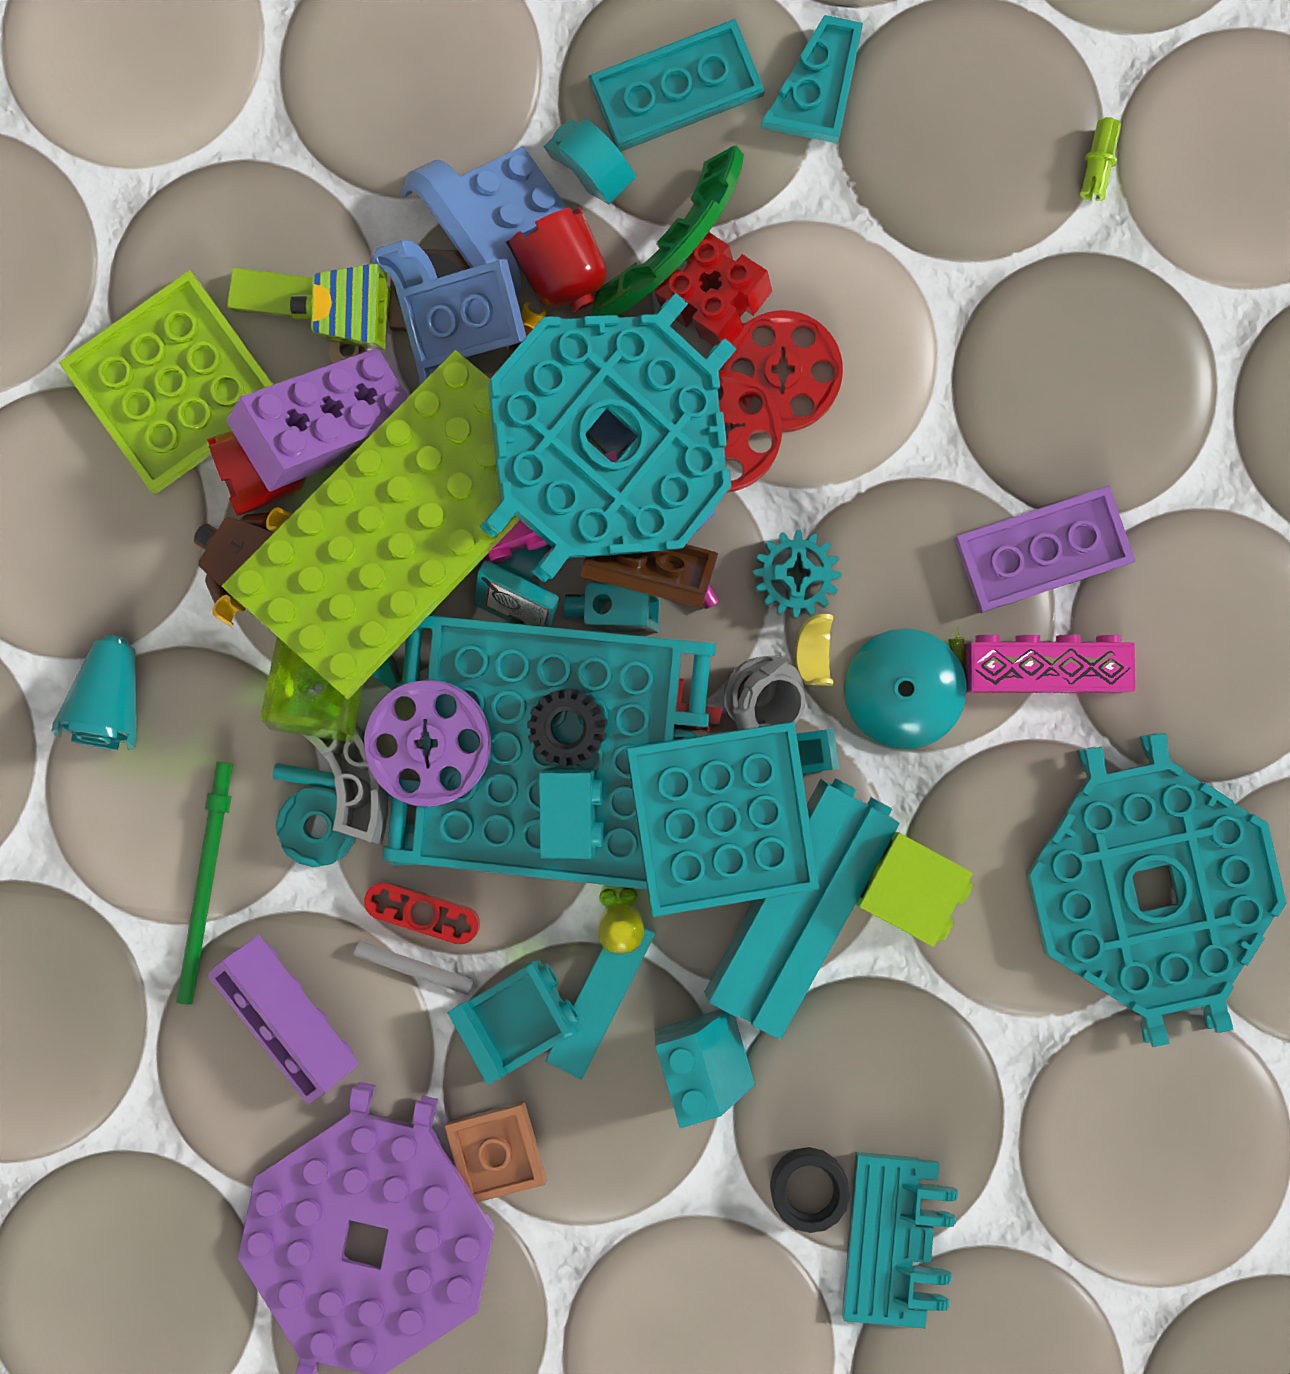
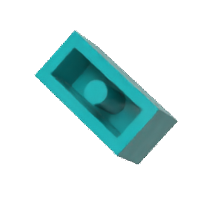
M545 769L539 773L540 859H591L597 853L596 847H603V822H596V805H602L603 782L602 779H596L595 769Z

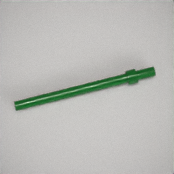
M217 761L212 792L207 793L205 809L208 810L176 999V1003L193 1004L224 815L229 813L232 796L228 795L233 768L232 763Z

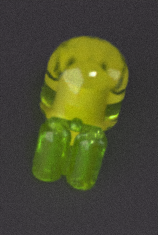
M604 885L601 888L599 900L606 908L599 918L598 939L602 946L613 954H629L639 947L644 938L643 919L637 909L633 907V903L637 900L636 888L628 887L616 889L614 886Z

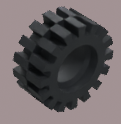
M560 689L543 696L538 700L539 703L532 708L530 712L532 715L531 720L527 722V728H530L531 733L528 738L530 743H534L536 747L534 749L535 752L546 757L545 761L549 763H558V766L572 764L574 766L589 759L601 748L600 745L606 737L605 726H607V719H604L602 706L594 701L595 698L593 696L587 695L579 689ZM569 710L575 712L583 722V733L574 743H563L552 732V721L561 711Z

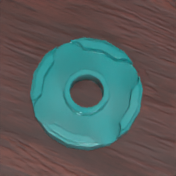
M319 786L302 789L288 797L279 810L275 825L277 836H279V841L285 854L298 864L310 867L333 864L346 856L355 844V837L332 830L337 809L335 789ZM314 815L322 816L328 825L326 834L321 838H315L307 831V822Z

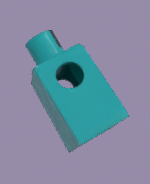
M599 583L586 584L585 594L565 595V618L584 619V625L592 629L659 633L660 597L611 584ZM612 601L611 609L604 614V605Z

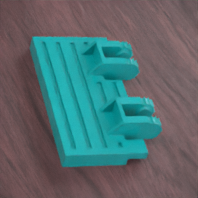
M856 1152L842 1308L844 1321L926 1329L927 1310L947 1311V1308H949L950 1299L941 1294L913 1292L914 1282L936 1285H949L951 1282L952 1273L947 1270L912 1265L913 1262L931 1263L933 1226L954 1227L956 1225V1216L950 1212L920 1209L921 1199L953 1202L958 1199V1190L954 1187L919 1183L920 1179L938 1181V1161L920 1160L918 1157Z

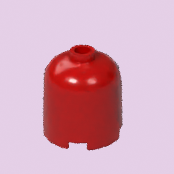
M568 207L535 221L538 228L535 232L524 238L522 232L519 231L509 240V246L541 304L553 309H562L570 306L572 312H577L594 303L592 295L601 289L606 279L607 269L581 207H577L573 212Z
M232 431L207 439L221 481L226 482L231 496L229 500L237 516L290 496L301 490L306 482L307 477L269 492Z

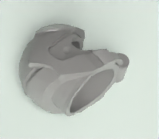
M762 656L748 659L731 672L724 689V707L729 716L736 721L738 730L789 721L795 722L796 726L805 708L802 678L797 669L783 660L781 656Z

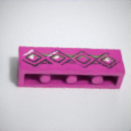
M976 635L975 642L963 645L966 693L1135 692V642H1121V635L1096 636V642H1081V635H1057L1056 642H1040V635L1015 636V642H1000V635Z

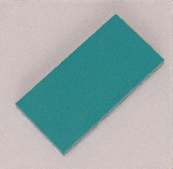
M736 19L588 75L589 83L609 133L620 152L763 97L765 91Z

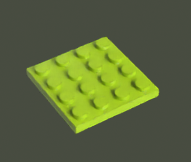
M188 270L58 362L148 489L154 494L163 490L211 455L207 439L232 431L226 420L239 397L274 385L191 270Z

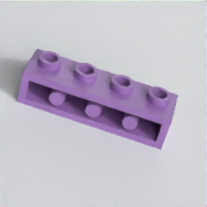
M257 935L222 960L207 975L307 1105L325 1094L359 1065L353 1056L350 1046L337 1036L328 1024L325 1014L312 1004L303 992L300 982L288 973L278 960L275 950L269 944H266L260 935Z

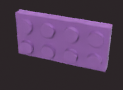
M1110 486L1009 518L954 538L979 613L1136 562Z

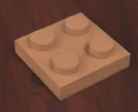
M525 1101L451 1120L444 1125L456 1169L469 1189L473 1191L471 1194L477 1202L543 1186L547 1182Z

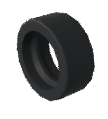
M811 1147L794 1149L783 1156L773 1169L770 1180L773 1205L782 1221L793 1229L806 1233L825 1231L837 1224L847 1211L850 1198L848 1179L837 1160L824 1150ZM811 1165L819 1167L828 1173L833 1182L834 1192L832 1200L826 1208L817 1213L806 1214L797 1211L790 1205L786 1198L785 1188L788 1178L795 1170Z

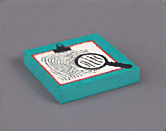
M484 561L478 571L474 599L475 606L512 624L552 627L559 601L558 595L489 561Z

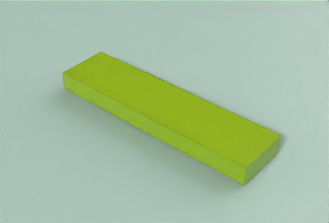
M232 268L227 307L235 311L292 318L290 311L291 296L293 294L312 295V277ZM387 287L386 323H387V316H388V309H389V301H390V294H391V289L388 288V287Z

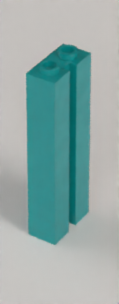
M837 778L834 779L832 784L820 779L807 803L819 889L754 900L704 991L708 1003L737 1018L739 1016L751 1022L752 1026L780 1040L900 824L890 816L891 807L870 797L868 803L854 797L857 789Z

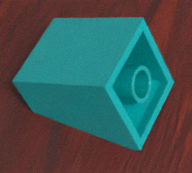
M719 1009L654 1029L655 1047L680 1129L722 1116L755 1086L735 1016Z

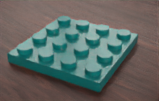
M789 721L626 747L650 909L653 917L819 889L795 722Z

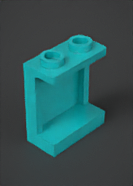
M540 960L531 961L524 968L447 1012L487 1085L499 1080L580 1031L576 1025L579 1021L578 1014L569 1000L563 1001L555 988L559 985L558 979L547 963L542 965Z

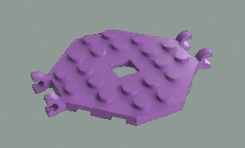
M359 1082L358 1087L352 1088L349 1103L350 1113L254 1178L238 1260L300 1357L295 1374H318L319 1363L364 1374H385L477 1313L480 1307L495 1225L488 1214H484L471 1194L473 1191L469 1189L456 1169L455 1163L452 1164L440 1145V1139L432 1128L439 1099L422 1096L421 1101L416 1102L413 1116L414 1124L369 1114L376 1085ZM350 1221L388 1229L380 1267L352 1261L345 1256L344 1250Z

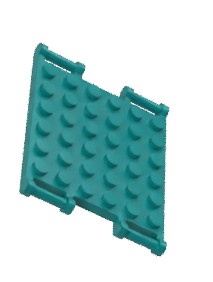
M428 616L405 641L402 683H398L397 687L419 681L423 628H431L432 640L428 680L442 681L457 686L478 703L489 724L491 754L481 779L466 794L438 806H417L413 849L404 847L408 803L392 796L388 844L383 846L382 859L393 862L648 890L626 747L674 740L675 724L708 727L709 714H706L705 710L711 656H715L716 643ZM682 653L694 654L689 712L676 711ZM567 688L579 689L583 693L593 696L595 698L594 701L602 706L604 719H607L605 740L602 741L601 748L594 755L580 764L558 766V763H549L545 761L546 757L535 752L534 749L536 747L534 743L529 741L528 736L531 733L530 728H527V722L531 720L532 715L530 712L539 703L538 700L550 694V692ZM442 694L436 700L435 706L439 715L450 718L455 714L457 702L454 697L449 694ZM569 710L561 711L552 721V732L559 741L574 743L583 733V722L575 712ZM465 729L460 733L458 743L463 751L473 753L480 746V738L474 730ZM426 731L422 747L426 748L427 754L430 755L431 749L437 747L438 742L437 739H431L429 732ZM452 766L445 767L440 774L441 784L449 790L457 789L461 784L460 772ZM545 769H595L596 779H602L603 802L602 805H596V822H603V847H596L597 853L591 859H540L539 773ZM420 776L419 779L399 777V783L405 791L414 792L420 785Z

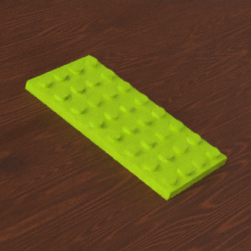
M456 350L222 585L234 599L347 700L520 520L514 515L503 530L493 538L479 527L500 503L487 384L490 378Z

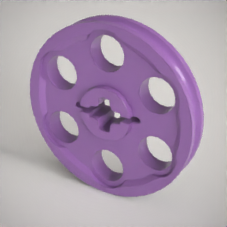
M416 681L397 687L379 701L367 722L364 750L372 775L379 785L391 796L415 806H438L463 796L481 779L490 759L491 732L481 707L465 691L442 681ZM442 694L451 695L457 702V710L450 718L442 717L436 711V700ZM402 696L411 698L416 705V712L409 720L399 718L395 712V703ZM465 729H472L479 735L480 746L473 753L465 752L459 746L458 737ZM426 731L429 732L431 739H437L438 746L431 749L430 755L427 754L426 748L419 747L418 740L425 738ZM383 733L394 736L397 741V751L391 757H385L377 750V740ZM447 766L456 768L461 774V784L455 790H449L441 784L440 774ZM404 769H413L420 776V785L414 792L405 791L399 783L400 774Z

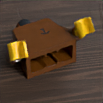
M276 507L271 512L245 514L240 520L226 517L218 529L210 524H203L196 531L194 543L205 550L199 559L198 566L207 573L205 583L215 604L212 613L230 627L234 625L232 619L237 611L244 613L246 608L237 602L222 585L270 538L292 513Z

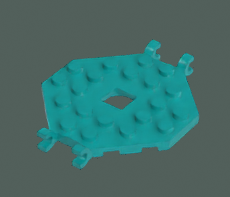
M677 293L673 294L656 314L620 318L617 315L584 316L583 318L575 319L543 317L487 383L500 503L479 527L493 538L503 530L514 515L552 547L531 571L543 582H546L548 578L552 579L568 558L678 551L684 548L731 488L730 470H726L724 446L727 445L723 412H720L717 389L720 388L719 370L735 352L736 348L724 338L718 345H714L707 355L703 357L671 328V323L688 304ZM606 408L637 435L616 462H611L587 441L586 437L587 431Z
M1166 733L1140 736L1142 749L1149 760V764L1110 773L1106 772L1102 746L1077 750L1081 766L1087 778L1026 873L1044 954L1139 1014L1142 1018L1141 1032L1143 1042H1150L1152 1047L1170 1044L1162 1015L1205 1006L1204 1020L1207 1029L1214 1028L1216 1033L1234 1030L1226 1004L1227 998L1234 989L1232 984L1244 965H1249L1264 941L1263 935L1274 917H1278L1287 904L1268 823L1255 814H1250L1233 803V800L1208 784L1200 782L1186 773L1183 768L1170 761ZM1169 865L1177 904L1140 911L1133 882L1134 873Z

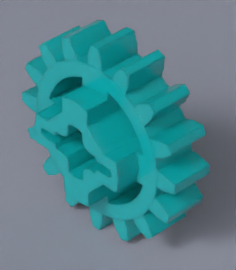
M796 530L793 540H789L784 532L780 533L778 536L779 545L777 546L773 542L768 541L765 544V548L769 555L758 554L756 557V561L763 565V568L756 569L752 573L753 577L762 579V583L755 588V592L762 593L766 591L768 596L763 604L765 607L773 602L778 604L776 614L779 616L786 608L791 609L792 619L799 617L801 609H805L809 617L815 614L814 604L817 603L820 607L825 608L829 605V602L824 595H835L838 592V589L831 584V581L840 579L841 573L832 571L831 566L837 563L839 558L838 556L827 557L826 552L831 545L827 542L821 547L815 544L817 534L815 533L808 540L802 539L801 530ZM789 550L788 560L783 565L776 564L771 566L776 556L783 551ZM806 551L813 554L821 566H815L806 557ZM796 561L799 571L806 573L807 576L799 582L797 588L796 584H794V578L787 576V573L793 569ZM772 583H779L787 591V599L775 590ZM810 584H822L819 591L813 597L804 600L805 589Z

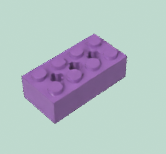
M375 348L241 396L226 422L270 492L345 462L408 396L380 350Z

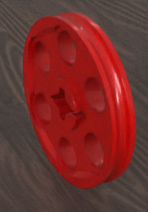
M787 310L761 314L743 325V330L732 343L736 350L724 363L723 370L731 371L733 364L742 360L752 365L754 374L751 378L760 383L770 393L779 409L782 420V432H792L806 428L823 417L834 403L843 377L842 356L831 333L810 316ZM766 327L773 332L775 340L770 346L759 347L753 342L752 334L757 328ZM799 328H806L813 333L814 343L807 348L797 347L792 341V333ZM781 350H784L786 368L793 370V373L788 374L784 382L783 394L780 393L781 381L778 374L771 371L777 369L781 361ZM823 362L831 366L833 378L830 381L821 383L812 377L811 368L816 363ZM745 395L738 402L740 409L746 414H755L750 407V402L755 397L754 395ZM797 396L809 398L813 405L812 412L804 417L795 415L790 407L792 399Z
M719 370L720 388L723 392V397L719 400L720 412H723L725 428H731L732 430L728 432L726 438L727 445L724 446L725 461H737L742 467V475L736 480H731V488L727 491L728 493L754 484L770 469L776 459L782 440V420L774 399L760 383L738 372ZM745 395H754L760 400L762 407L756 414H746L740 409L739 400ZM755 433L767 435L771 441V448L764 453L753 451L748 443L750 436Z

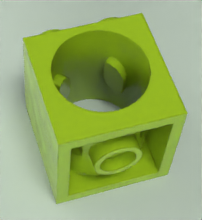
M895 832L855 905L934 947L938 940L943 942L948 936L954 922L950 916L957 903L960 905L964 904L970 895L973 883L969 880L973 872L903 834Z

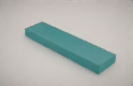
M632 921L633 930L625 939H617L610 932L606 941L616 947H626L640 937L638 944L630 951L623 953L614 952L604 944L573 1005L579 1017L576 1025L580 1031L553 1046L545 1062L580 1080L583 1079L656 934L654 931Z

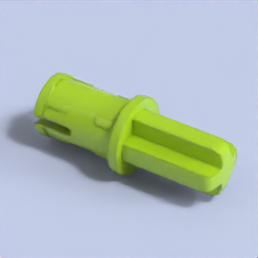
M1112 117L1098 120L1091 152L1085 156V162L1088 165L1080 196L1086 200L1092 201L1093 194H1096V201L1105 200L1111 167L1116 166L1117 158L1114 154L1121 122Z

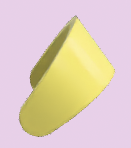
M817 614L811 616L804 622L799 631L794 659L795 668L799 672L804 685H833L829 669V644L833 615Z

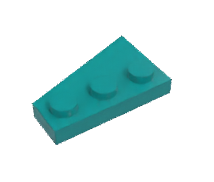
M827 15L823 16L800 55L798 63L780 89L775 102L761 121L760 128L838 144L863 23Z

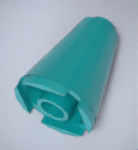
M104 635L103 640L93 642L53 721L52 734L61 738L63 730L72 733L71 742L97 748L118 750L120 742L127 743V750H133L136 747L135 649L128 646L129 640L115 635Z

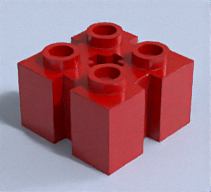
M708 232L697 248L686 259L687 265L683 271L676 269L656 288L654 293L660 307L675 293L687 302V306L676 317L675 321L686 328L693 321L699 337L710 345H718L724 338L732 344L743 330L740 319L743 313L746 311L754 316L773 291L766 269L743 254L734 261L729 245Z

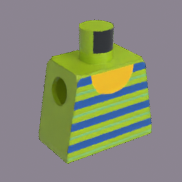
M367 264L316 273L312 277V295L293 294L291 296L290 311L292 318L311 320L312 333L321 339L369 349L378 348L385 351L387 273L378 264Z

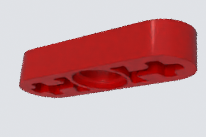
M380 882L368 889L364 897L365 909L373 918L454 944L470 942L477 935L480 928V919L477 913L470 907L392 882ZM384 890H388L389 899L399 903L404 899L403 894L409 896L410 899L403 909V919L396 916L400 908L388 906L384 911H380L378 909L379 902L374 900V895H380ZM425 901L432 906L434 916L430 923L419 924L414 921L411 909L416 902ZM442 907L449 909L445 915L446 918L457 920L461 914L466 915V923L472 926L471 931L465 930L461 936L455 934L456 927L447 923L442 924V931L435 929V926L441 919Z

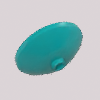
M915 629L887 631L865 643L853 657L846 673L844 685L846 705L857 727L875 742L895 749L921 748L936 742L946 735L956 724L963 711L967 690L964 670L952 649L936 636ZM902 681H909L913 684L914 691L912 695L904 697L899 694L898 686Z

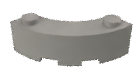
M296 686L282 726L294 730L308 739L325 756L333 771L337 809L332 830L382 845L388 817V793L376 781L367 764L364 750L365 733L339 708L317 695Z

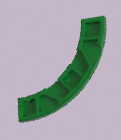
M737 145L728 148L703 163L699 181L691 196V201L694 204L686 217L675 220L666 233L657 241L656 245L659 249L645 263L638 264V262H635L620 275L602 285L601 289L595 293L591 316L620 315L665 281L697 248L721 215L737 184L744 159V154Z

